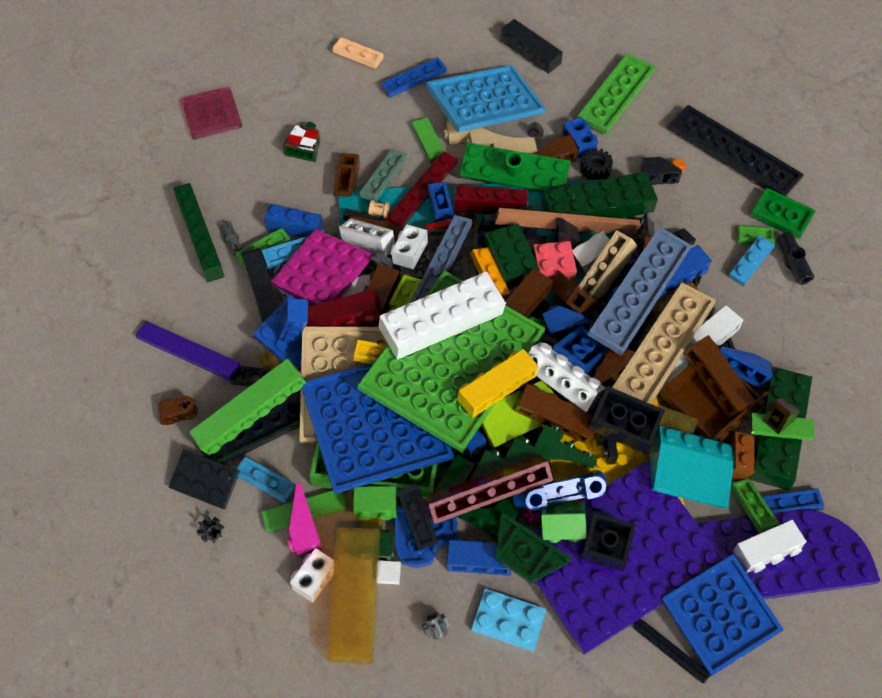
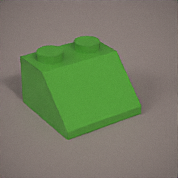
M585 501L563 502L549 505L547 509H542L543 540L555 543L563 539H569L571 542H580L582 539H586Z

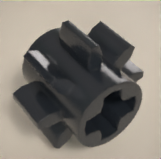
M206 516L202 522H198L199 530L196 533L201 536L205 543L208 539L215 543V540L222 537L221 529L224 526L219 523L220 520L217 517L211 520Z

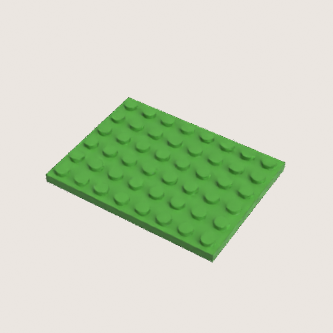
M444 271L426 296L458 284L462 280ZM505 305L502 315L400 359L395 358L388 345L358 384V390L463 453L495 404L474 418H471L457 401L460 387L465 383L470 384L479 374L487 373L496 363L504 362L513 352L518 353L524 349L528 354L532 346L536 345L543 335L545 328Z

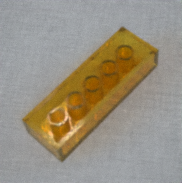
M336 527L327 660L329 663L374 665L380 529Z

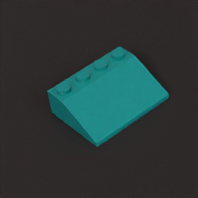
M659 426L649 448L652 490L727 509L734 469L732 445Z

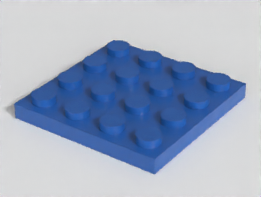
M734 554L661 598L666 609L703 667L710 673V676L718 673L784 631Z

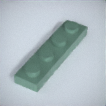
M391 149L360 191V197L377 202L407 160V154Z

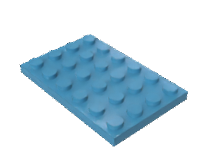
M513 65L429 81L426 84L427 90L458 133L544 114L546 109Z

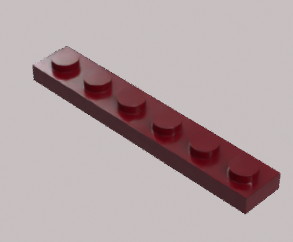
M443 151L384 221L403 228L428 199V185L442 182L456 166L458 158Z

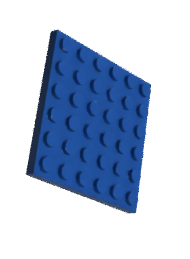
M367 364L309 380L301 388L334 494L445 462L454 457L450 445L358 390V384L374 364Z

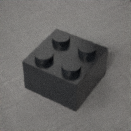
M594 512L581 560L623 572L627 564L636 524Z

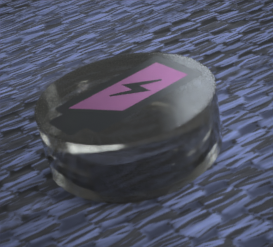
M532 122L527 126L529 136L534 137L535 140L544 135V130L539 123Z

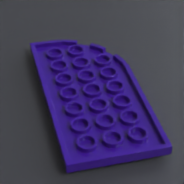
M792 510L773 513L780 525L793 520L806 543L801 548L802 552L792 557L789 554L784 556V560L775 565L769 563L765 565L766 567L757 573L753 571L747 573L763 599L874 585L880 582L872 555L859 535L839 519L813 510ZM748 516L697 523L723 559L734 554L733 550L738 543L759 535L758 530Z

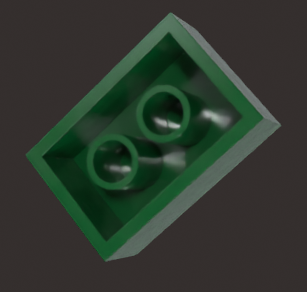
M519 224L484 233L481 245L483 248H489L508 289L519 286L524 275L530 273L533 269L540 272V268Z

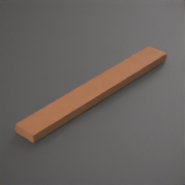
M499 208L494 219L495 224L499 225L519 224L522 227L556 229L557 218H562L576 226L578 231L593 233L604 231L605 234H614L617 230L623 234L629 232L630 236H635L641 226L640 220L507 208Z

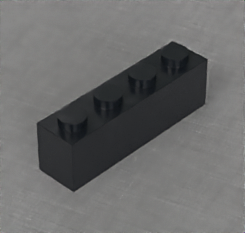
M513 19L501 28L500 41L549 74L562 63L563 51L516 19Z

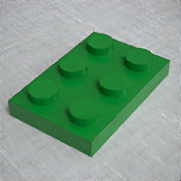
M766 188L753 209L751 216L783 232L789 231L794 237L800 239L816 210Z

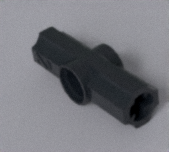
M789 231L782 233L776 240L786 258V267L792 270L798 284H808L815 276L805 259L806 251L799 247L792 233Z

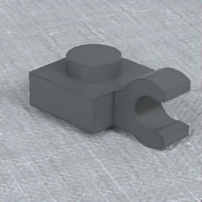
M377 248L373 252L371 260L376 268L378 264L390 268L394 266L391 258L385 256L384 250Z

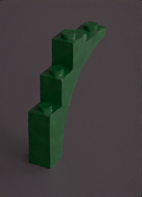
M550 424L543 427L534 446L530 445L532 441L523 436L520 439L515 438L504 459L501 458L502 453L492 448L490 452L486 450L471 480L541 455L546 460H565L591 469L595 467L597 461L593 459V454L585 450L582 453L575 450L576 446L566 440L564 443L560 442L564 435L560 433L561 428Z

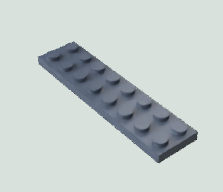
M659 226L587 335L622 356L692 245Z

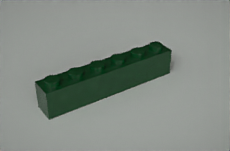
M191 183L174 187L173 190L207 283L224 278L220 260Z

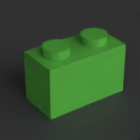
M396 486L354 488L353 511L355 518L360 520H370L371 518L390 520L396 518Z

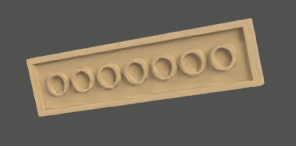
M681 283L612 388L652 404L682 357L683 352L687 349L713 308L716 299Z

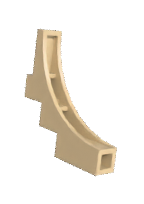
M449 119L446 121L444 138H448L449 145L468 142L529 154L537 152L534 137H507L482 127L458 133Z

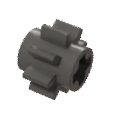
M433 612L424 618L426 624L422 625V629L428 638L433 637L434 640H438L447 635L448 631L446 628L451 625L447 616H444L443 613L440 615L439 612Z

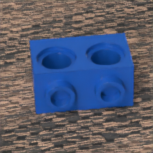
M583 117L567 121L563 124L562 135L572 136L578 150L577 158L582 157L589 149L594 151V148H597L598 138L592 133L589 124L585 122Z

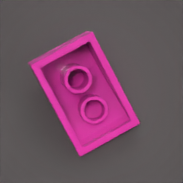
M301 483L296 484L289 527L291 537L287 538L292 553L296 552L298 557L313 552L315 548L318 550L322 549Z

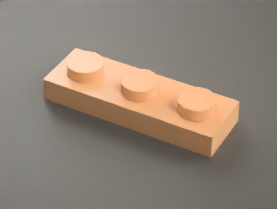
M342 37L333 46L334 53L374 69L384 59L383 53Z

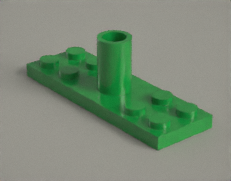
M467 142L460 178L543 193L545 190L566 187L571 161Z

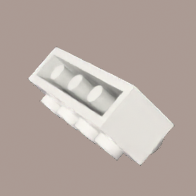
M540 342L532 346L528 353L539 366L537 377L585 412L596 405L605 390V387L597 379L588 376L582 368L574 366L565 356L553 351L551 346L546 343Z

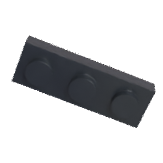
M416 483L398 490L397 492L418 550L421 551L439 544L418 484Z

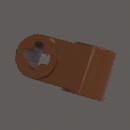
M187 395L162 400L157 403L159 421L162 425H171L176 422L193 419L198 413L193 399Z

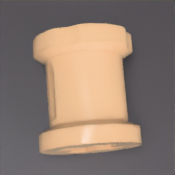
M371 200L369 214L386 218L389 214V202L384 204Z

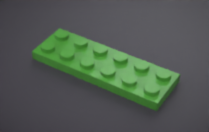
M627 53L582 109L577 118L583 117L590 127L607 135L655 72L656 66Z

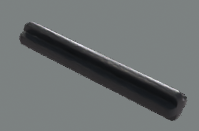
M643 619L638 620L634 626L638 633L704 684L709 679L710 673Z

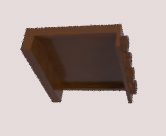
M690 365L665 385L660 396L704 438L722 442L729 435L728 431L730 429L735 431L741 425L743 418L747 420L754 413L753 409L759 410L766 403L764 399L769 392L766 391L760 396L740 378L755 402L728 419L695 369Z

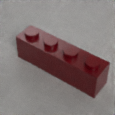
M456 185L455 213L474 210V214L489 215L497 213L499 208L516 209L527 206L528 190Z
M374 289L308 307V323L305 327H355L361 323L373 322L382 315L380 298Z

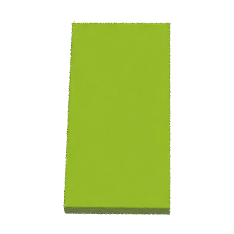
M543 380L533 384L538 386L543 392L553 393L551 387ZM520 391L499 400L482 423L492 448L543 425L513 411Z

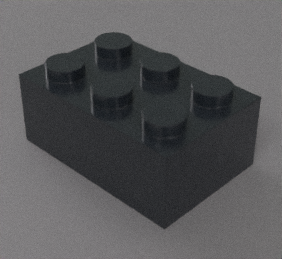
M607 386L588 430L646 454L653 442L665 410Z

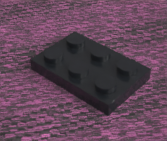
M183 449L168 488L221 509H226L240 470Z

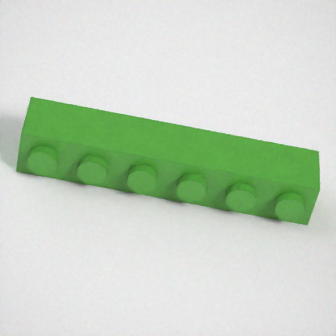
M287 358L193 428L190 433L203 452L208 455L216 453L220 450L221 446L228 441L234 440L237 434L244 429L250 428L257 419L266 416L272 408L282 404L288 396L298 392L307 382L297 367Z

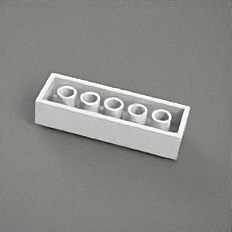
M484 272L380 315L379 329L395 358L400 359L502 315L506 303L488 273Z

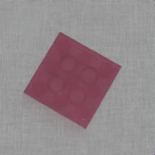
M230 87L181 98L193 140L243 128Z

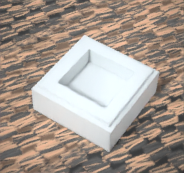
M380 561L378 583L399 585L401 562Z

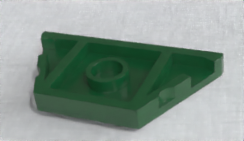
M502 512L495 555L496 561L530 584L571 562V557Z

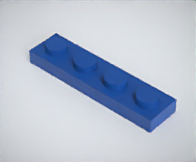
M437 57L381 82V87L391 98L446 73L447 67Z

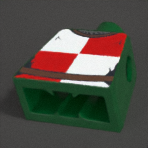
M307 122L305 127L296 125L283 143L285 156L316 162L320 145V135L316 125L313 122Z

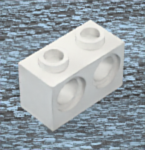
M406 224L403 231L399 232L396 244H393L390 250L393 264L414 269L428 243L427 230Z
M315 548L312 553L309 552L306 555L302 567L299 570H295L290 578L292 589L313 603L338 569L336 561ZM316 563L324 564L320 569L313 568ZM311 580L310 585H301L302 581Z

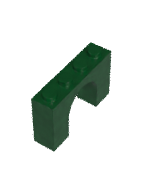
M457 455L434 493L468 481L473 474L475 464ZM512 495L502 499L495 507L487 509L477 508L455 517L470 522L473 527L488 532L491 537L498 539L502 512L516 521L523 508L515 506Z

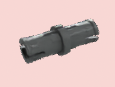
M227 221L228 227L223 222L221 229L225 235V242L229 245L231 254L235 256V251L237 250L238 252L242 249L238 241L239 236L235 233L230 221Z

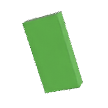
M737 227L738 244L752 245L759 235L775 244L773 227Z

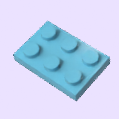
M485 589L471 631L534 652L547 609Z

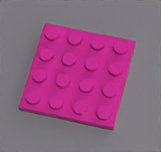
M316 229L271 280V284L299 299L308 300V303L312 305L339 299L371 261L372 254Z

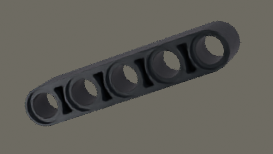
M259 247L242 252V256L260 316L264 323L278 308V304Z

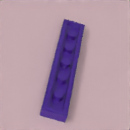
M147 321L135 335L140 341L231 381L241 367L240 363Z

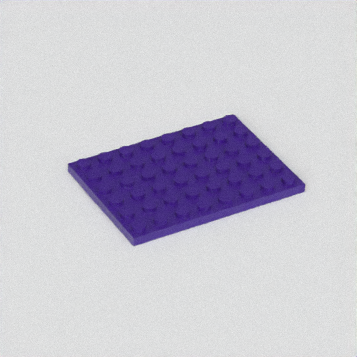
M649 460L607 485L605 492L601 496L583 500L585 501L586 537L594 512L636 524L627 564L623 572L581 560L586 539H582L580 542H571L569 539H563L555 543L548 542L571 557L572 560L569 564L536 581V584L583 655H586L663 605L661 598L724 560L678 497L652 490ZM541 526L534 530L533 533L543 539Z

